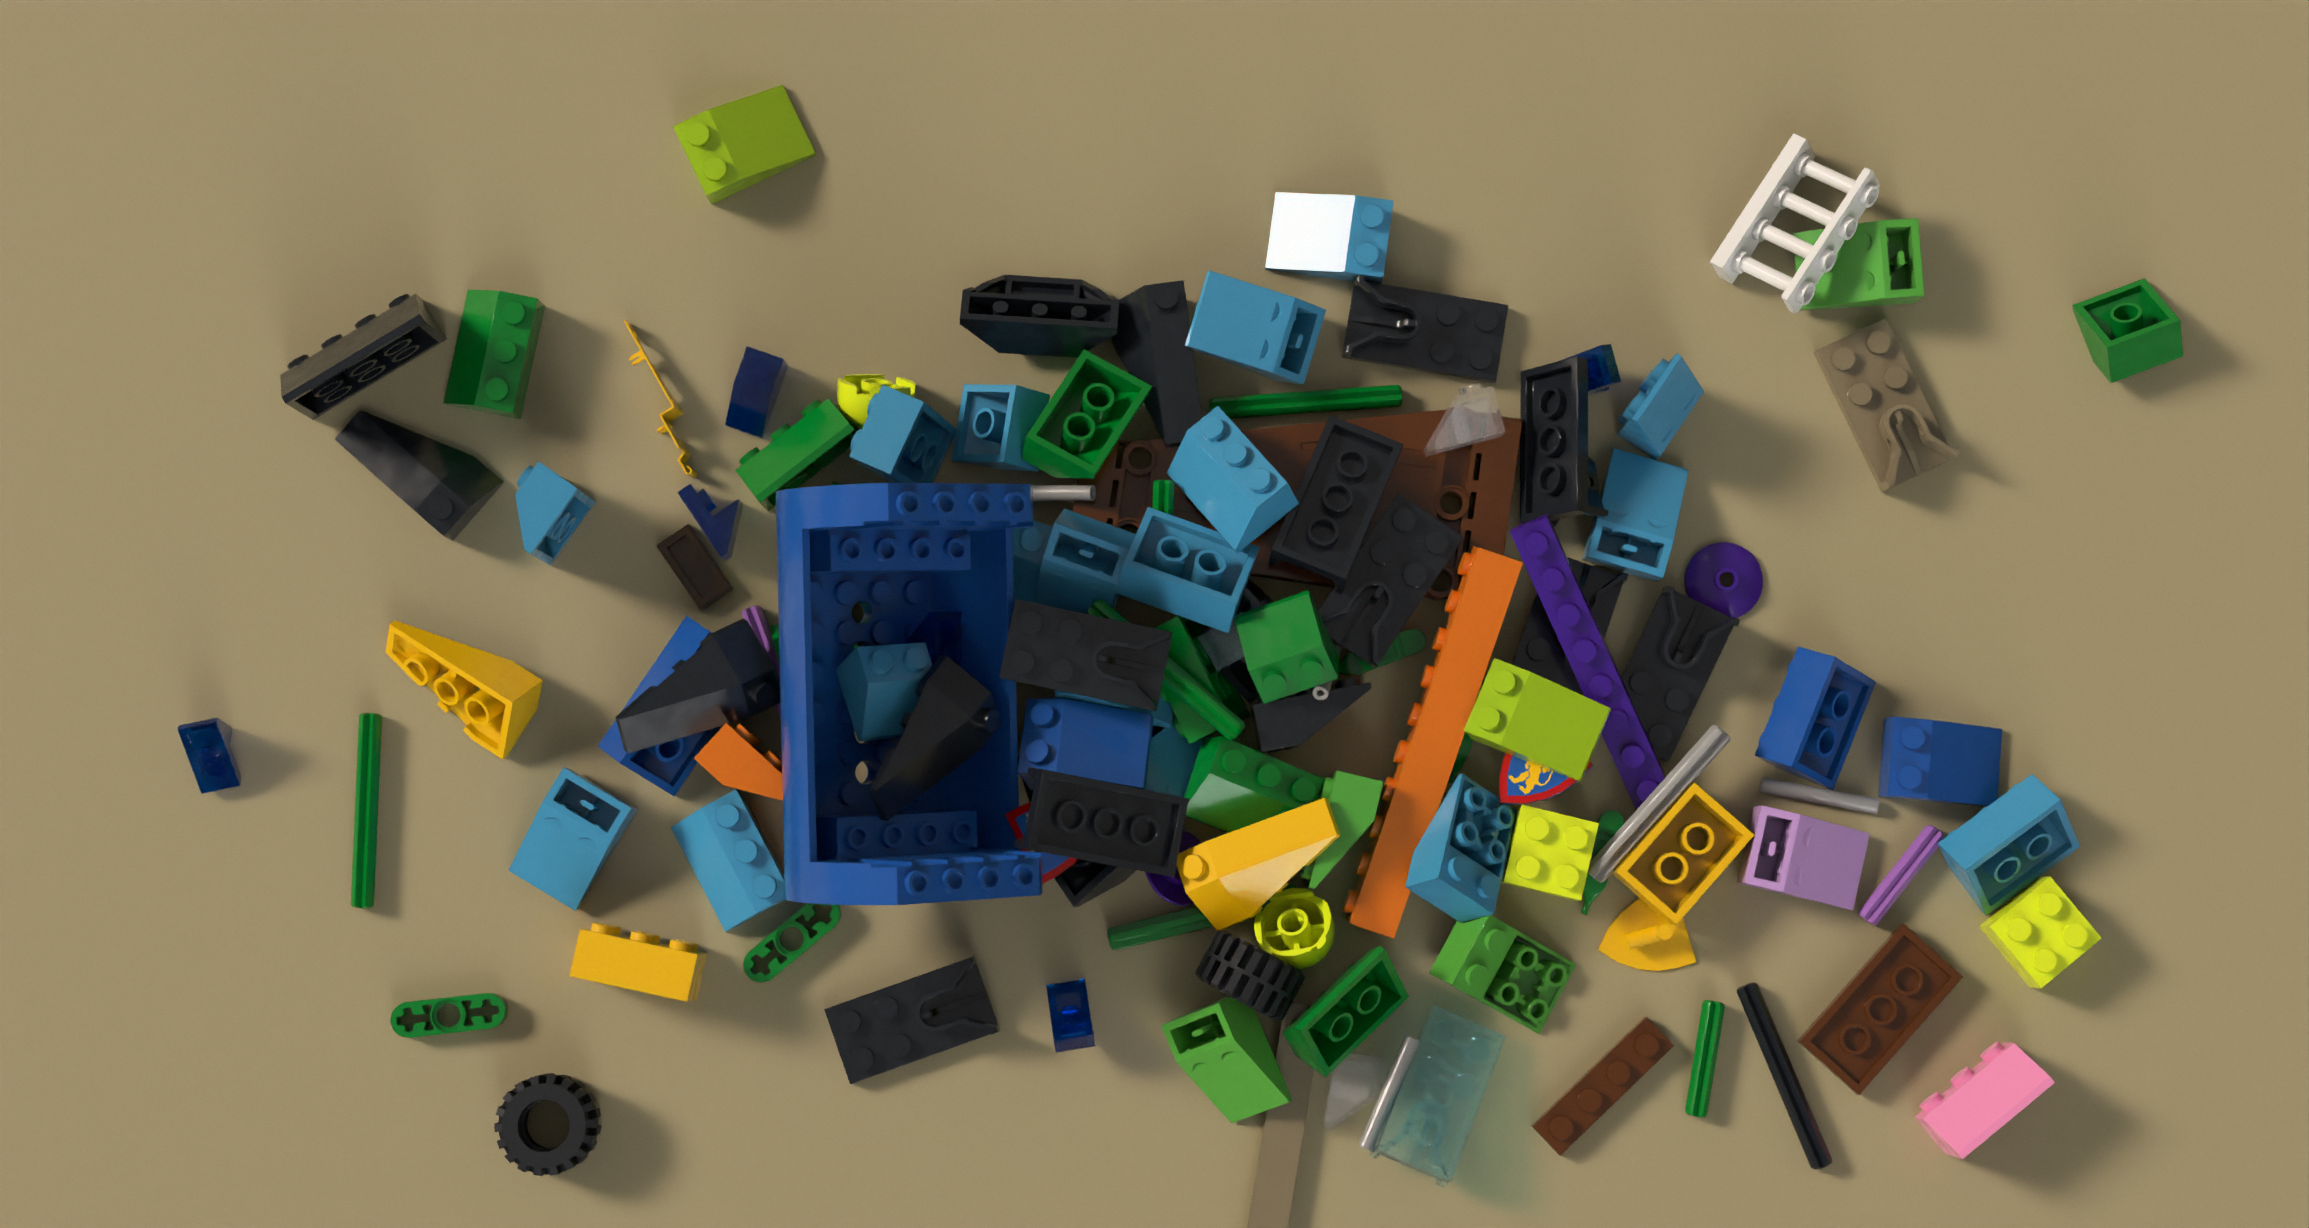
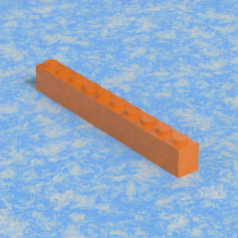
M1472 546L1470 553L1464 552L1457 574L1462 575L1458 590L1452 589L1448 596L1445 612L1450 613L1445 628L1439 627L1432 643V649L1437 652L1432 666L1426 664L1423 669L1419 687L1424 689L1419 703L1413 702L1410 707L1406 724L1411 725L1407 739L1406 741L1400 739L1397 745L1393 762L1398 763L1394 777H1387L1380 799L1385 800L1381 815L1376 814L1375 820L1369 827L1368 837H1371L1372 841L1368 853L1362 851L1357 861L1355 874L1360 876L1355 890L1349 889L1344 899L1342 911L1347 913L1345 919L1349 924L1395 938L1410 894V890L1405 885L1413 852L1440 807L1465 734L1464 728L1476 702L1523 562Z

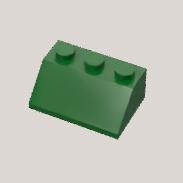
M495 290L467 291L444 404L521 419L545 305L538 298Z
M1084 349L1026 435L1022 460L1055 478L1094 479L1147 398L1152 386Z
M829 398L823 403L819 399L812 402L801 412L803 418L792 427L789 423L781 426L770 436L772 440L770 444L761 451L758 447L753 448L739 460L741 466L735 471L767 511L776 506V491L799 488L850 448L851 441L856 432Z
M1177 616L1155 627V629L1173 632L1168 654L1169 658L1242 721L1251 717L1241 694L1223 675L1218 664L1220 662L1211 641L1207 640L1203 631V624ZM1162 683L1160 696L1166 703H1170L1176 715L1173 718L1174 725L1180 736L1187 738L1189 744L1219 732Z
M1223 736L1203 739L1184 798H1189L1186 817L1230 833L1317 801L1324 778L1233 740H1228Z
M1378 946L1366 951L1282 1032L1294 1054L1325 1078L1409 997L1386 950Z

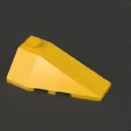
M396 620L389 624L385 653L418 686L426 684L440 699L437 705L445 713L452 710L467 725L463 731L474 742L502 760L506 758L538 709L543 680L512 660Z
M1322 798L1185 850L1178 854L1176 865L1186 894L1217 931H1223L1259 913L1263 909L1262 905L1276 892L1280 893L1288 885V881L1301 868L1309 866L1341 835L1328 798Z

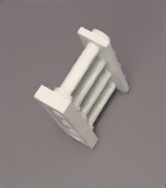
M1793 133L1712 257L1710 263L1719 278L1733 284L1739 274L1745 272L1784 291L1781 298L1788 310L1798 314L1802 306L1807 305L1812 300L1816 291V285L1824 272H1829L1834 266L1837 252L1845 240H1849L1856 232L1858 220L1865 209L1875 203L1879 194L1880 184L1873 170L1866 167L1862 170L1857 180H1854L1815 162V154L1807 139ZM1806 176L1812 177L1847 195L1834 213L1793 194V190L1800 179ZM1788 208L1826 227L1816 243L1812 245L1772 226V222L1780 210ZM1767 240L1805 258L1793 278L1751 258L1759 242Z

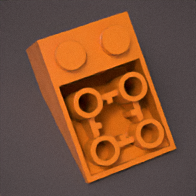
M725 723L694 757L701 766L724 786L783 801L782 759L770 750L764 754L757 747L761 740L745 725L743 726L739 723L735 727Z

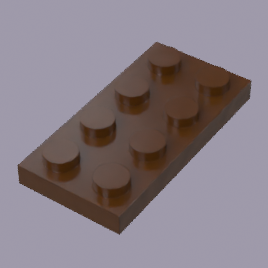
M1900 924L1797 1042L1856 1095H1860L1963 976L1905 924Z

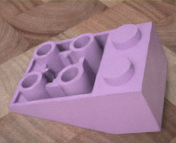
M1767 806L1753 807L1749 831L1754 836L1744 848L1737 884L1853 910L1870 833Z

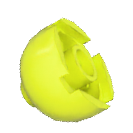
M880 374L845 375L844 380L838 378V408L852 426L862 429L868 417L867 408L869 402L876 393H879L882 385L915 398L916 383L906 378L896 377V384H893L892 381L883 379L884 375Z
M1290 888L1280 893H1275L1269 899L1270 903L1265 906L1263 911L1261 910L1257 913L1255 917L1254 931L1260 948L1297 969L1314 966L1326 956L1334 942L1335 924L1328 903L1324 899L1322 900L1315 896L1313 891L1306 888Z

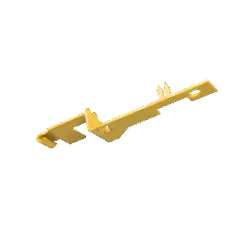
M624 320L640 349L628 361L636 359L631 366L643 360L647 361L672 406L660 414L664 425L658 428L657 432H660V434L669 432L677 448L683 451L678 458L681 467L687 475L696 478L698 473L686 465L691 456L683 441L677 438L672 431L674 426L671 421L681 416L683 411L666 387L655 365L649 360L634 328L628 321Z

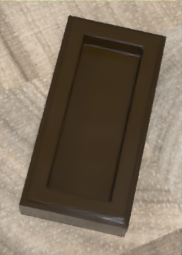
M689 524L656 546L701 611L734 589Z

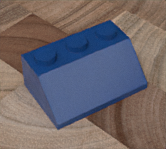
M1798 646L1794 658L1788 666V673L1780 693L1774 701L1773 710L1766 728L1759 738L1755 756L1776 768L1833 790L1876 681L1837 657Z

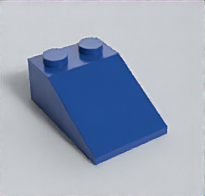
M1027 699L1017 773L1030 790L1034 789L1035 782L1027 774L1028 767L1146 790L1154 717L1149 713L1070 699Z
M1894 716L1885 718L1883 720L1878 797L1989 806L1998 799L2002 729L1928 719Z

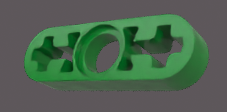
M806 903L746 954L743 968L747 977L759 983L774 979L838 925L841 919L840 906L830 905L833 909L829 913L832 919L831 922L828 924L825 921L816 923L812 929L816 930L818 934L812 938L808 928L798 922V918L804 915L806 922H808L817 913L814 909L816 904ZM820 904V905H821L822 907H825V906H827L828 904ZM790 927L799 929L804 937L802 946L795 951L787 950L781 942L783 932ZM773 940L776 949L786 956L787 960L781 963L780 958L776 957L768 964L771 970L769 974L766 975L763 971L757 974L754 973L752 968L756 965V962L753 958L757 954L761 958L768 956L773 950L767 945Z
M496 993L404 1002L393 1010L390 1022L394 1032L405 1038L491 1029L504 1023L508 1016V1004L501 995ZM487 999H490L492 1006H498L499 1014L492 1016V1022H488L487 1016L481 1015L471 1017L473 1025H467L469 1010L465 1001L471 1000L470 1009L484 1007ZM448 1003L454 1004L460 1011L459 1022L452 1027L445 1026L439 1019L440 1009ZM426 1005H432L430 1020L434 1027L433 1030L428 1029L429 1021L415 1023L413 1031H409L407 1024H401L400 1019L402 1016L407 1015L408 1008H411L413 1015L428 1014Z

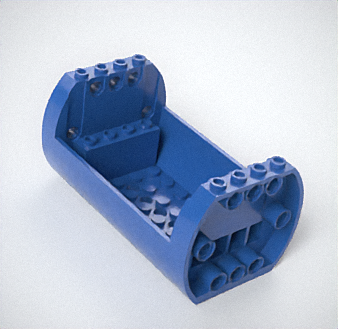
M868 483L814 486L776 491L786 900L829 905H908L1042 895V852L1013 847L1016 838L1004 815L1019 806L1016 681L999 678L1014 609L1012 529L1034 526L1032 484ZM857 602L864 609V617L859 624L853 620L851 613L854 604ZM858 642L863 647L925 642L932 665L940 655L948 656L992 693L1001 724L982 749L888 821H885L879 817L870 787L888 748L897 747L900 738L868 740L862 743L856 740L854 726L835 669L848 657ZM860 762H864L868 769L867 778L863 783H860L855 775L856 767Z

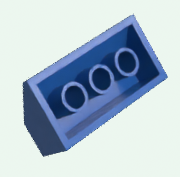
M686 615L622 711L650 686H658L674 672L672 667L681 659L687 661L702 647L700 642L712 632ZM615 720L598 747L623 766L675 796L697 764L694 757L722 726L627 753L624 751Z

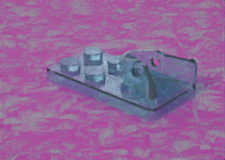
M1432 1005L1418 1038L1420 1042L1389 1112L1379 1141L1369 1156L1377 1158L1382 1155L1435 1178L1437 1186L1442 1188L1451 1182L1506 1036Z

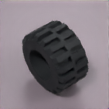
M1228 931L1216 932L1195 972L1200 981L1273 1020L1284 1019L1305 979V976L1299 969Z
M547 1073L530 1077L516 1084L515 1088L507 1092L503 1097L505 1100L503 1105L498 1106L496 1115L499 1116L498 1123L494 1124L495 1132H499L500 1140L497 1141L499 1149L504 1148L507 1153L504 1157L510 1163L515 1162L518 1164L517 1169L523 1172H533V1175L536 1176L560 1174L582 1163L588 1157V1153L594 1150L597 1141H595L596 1137L601 1132V1125H598V1117H601L600 1108L596 1109L593 1101L596 1100L594 1095L587 1093L584 1089L586 1086L580 1081L575 1082L571 1080V1076L564 1074L555 1075V1073ZM549 1100L558 1103L569 1117V1134L561 1145L554 1148H545L537 1144L528 1131L527 1118L529 1112L535 1104L541 1101Z

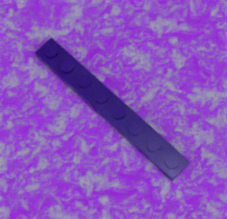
M1545 514L1512 528L1510 534L1584 696L1611 709L1601 734L1637 810L1665 779L1666 775L1548 514Z

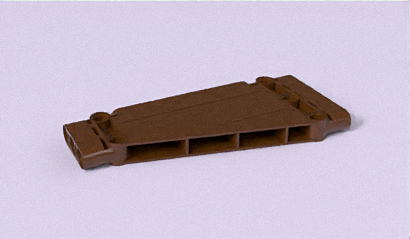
M1456 408L1344 420L1403 444L1402 451L1361 547L1399 493L1464 537L1441 571L1449 578L1450 585L1448 590L1438 592L1430 587L1424 597L1435 601L1447 600L1451 590L1458 589L1459 574L1457 572L1462 558L1465 534L1468 535L1466 552L1470 553L1472 546L1504 556L1522 419L1478 413L1467 408ZM1456 418L1465 419L1471 426L1470 435L1466 437L1456 436L1451 430V421ZM1484 420L1482 439L1479 442L1480 422ZM1327 422L1240 431L1287 481L1295 495ZM1119 439L1094 479H1077V485H1094L1096 488V498L1094 501H1074L1073 512L1106 524L1111 522L1113 523L1112 526L1120 529L1132 527L1138 531L1147 508L1153 507L1154 480H1172L1168 476L1167 471L1179 446L1166 447L1162 439L1136 441ZM1119 446L1124 447L1121 469L1116 468ZM1139 450L1147 452L1152 459L1150 465L1141 470L1133 468L1129 463L1131 454ZM1479 458L1476 480H1473L1475 459ZM1174 483V516L1217 531ZM1113 484H1118L1115 507H1110ZM1445 495L1455 496L1460 502L1459 512L1456 514L1445 513L1440 507L1441 497ZM1470 496H1474L1471 519H1467ZM1286 515L1250 543L1260 547L1250 576L1331 588L1335 587L1333 580L1286 561L1276 566L1269 564L1271 549Z

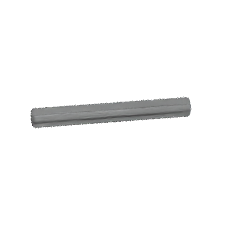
M1712 725L1590 861L1588 873L1596 881L1602 883L1611 875L1730 742V737L1724 730L1717 725Z

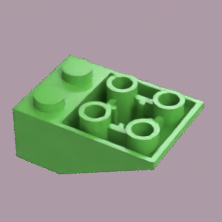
M1918 218L1859 223L1854 235L1849 240H1845L1837 252V259L1832 269L1827 273L1824 272L1817 283L1812 300L1807 305H1803L1800 311L1914 304L1924 296ZM1824 229L1797 232L1792 235L1814 245ZM1794 254L1795 274L1805 258Z
M1338 770L1332 773L1331 778H1324L1319 800L1328 798L1341 836L1309 866L1302 868L1300 878L1307 880L1305 888L1315 889L1373 823L1383 781Z
M1489 915L1462 923L1457 921L1429 974L1540 1034L1576 964Z
M1228 996L1189 1011L1161 1025L1177 1064L1231 1123L1293 1101L1254 1009Z

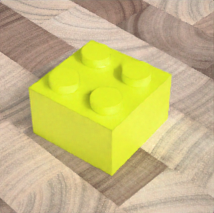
M1518 805L1516 807L1517 813L1501 883L1581 901L1599 823L1526 805Z
M2051 876L2035 879L1979 926L2029 988H2043L2101 939L2100 935Z

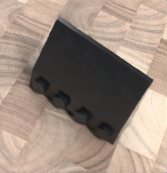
M404 294L394 299L388 305L390 309L376 317L375 314H372L358 321L355 324L356 330L343 337L339 334L326 340L321 345L322 350L311 357L302 355L291 361L287 365L289 370L280 375L282 399L285 404L314 420L447 340L424 300L417 294L411 297L409 294Z

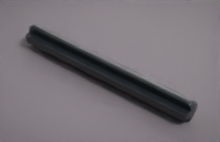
M1755 982L1745 984L1737 989L1738 997L1811 1168L1815 1170L1824 1168L1832 1163V1158L1760 988Z

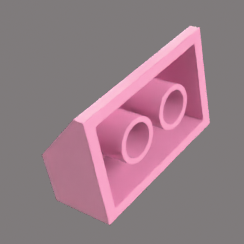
M1999 1041L1995 1042L1981 1053L1980 1057L1983 1060L1972 1070L1969 1067H1965L1950 1079L1952 1086L1940 1095L1939 1092H1935L1920 1104L1919 1107L1922 1111L1915 1118L1945 1154L1964 1159L2055 1083L2015 1043L2004 1042L2001 1045Z

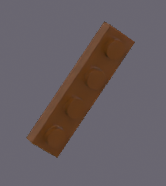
M1643 1017L1531 1126L1561 1156L1674 1045L1647 1017Z

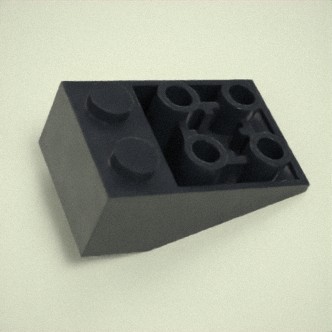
M1360 677L1337 681L1335 689L1329 691V695L1325 700L1314 698V687L1297 692L1295 697L1280 698L1263 704L1259 696L1257 698L1258 704H1253L1250 709L1258 751L1267 754L1298 748L1372 688L1371 682L1361 684Z

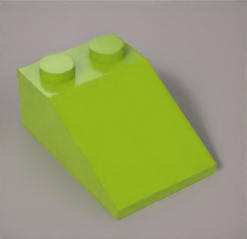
M783 85L708 109L673 126L711 205L816 155Z
M1494 658L1464 728V732L1476 742L1581 782L1611 709L1535 673Z

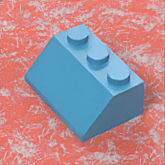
M1219 406L1187 430L1167 471L1168 476L1237 554L1299 504L1287 481Z
M538 461L534 468L528 466L519 477L516 485L520 488L515 493L524 550L551 565L596 502Z
M1148 507L1124 560L1116 593L1229 633L1260 547L1249 544L1237 554L1219 532Z
M2033 774L2014 785L2007 793L1989 806L1981 809L1977 815L1958 829L1950 832L1946 838L1938 843L1948 867L1986 916L2080 847L2061 800Z
M736 789L671 827L725 932L786 900L784 871L741 790Z

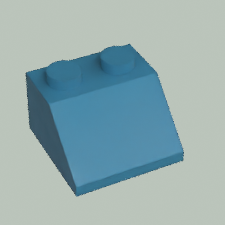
M964 384L951 461L1011 471L1038 472L1037 467L1022 460L1025 437L1048 404L1050 394L1019 385Z
M925 642L856 647L835 669L858 741L901 738L904 728L900 723L905 712L913 713L920 698L915 691L920 680L932 666Z

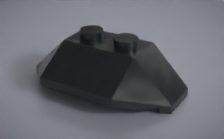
M1003 275L986 281L976 288L970 287L963 290L960 325L998 353L1078 358L1084 349L1089 351L1117 334L1119 299L1114 296L1109 297L1101 289L1082 279Z

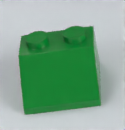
M2145 278L2072 305L2074 315L2092 360L2110 383L2183 357L2181 321Z
M1309 590L1235 616V623L1247 668L1263 704L1338 679L1339 655Z

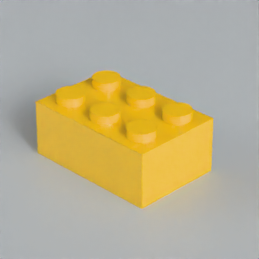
M1693 782L1612 874L1668 924L1677 925L1753 838L1754 834Z
M592 923L591 929H580L570 977L686 1002L697 1000L707 953L698 951L699 944L676 939L670 940V944L666 945L659 943L660 935L642 931H631L630 937L620 935L622 927L605 923Z

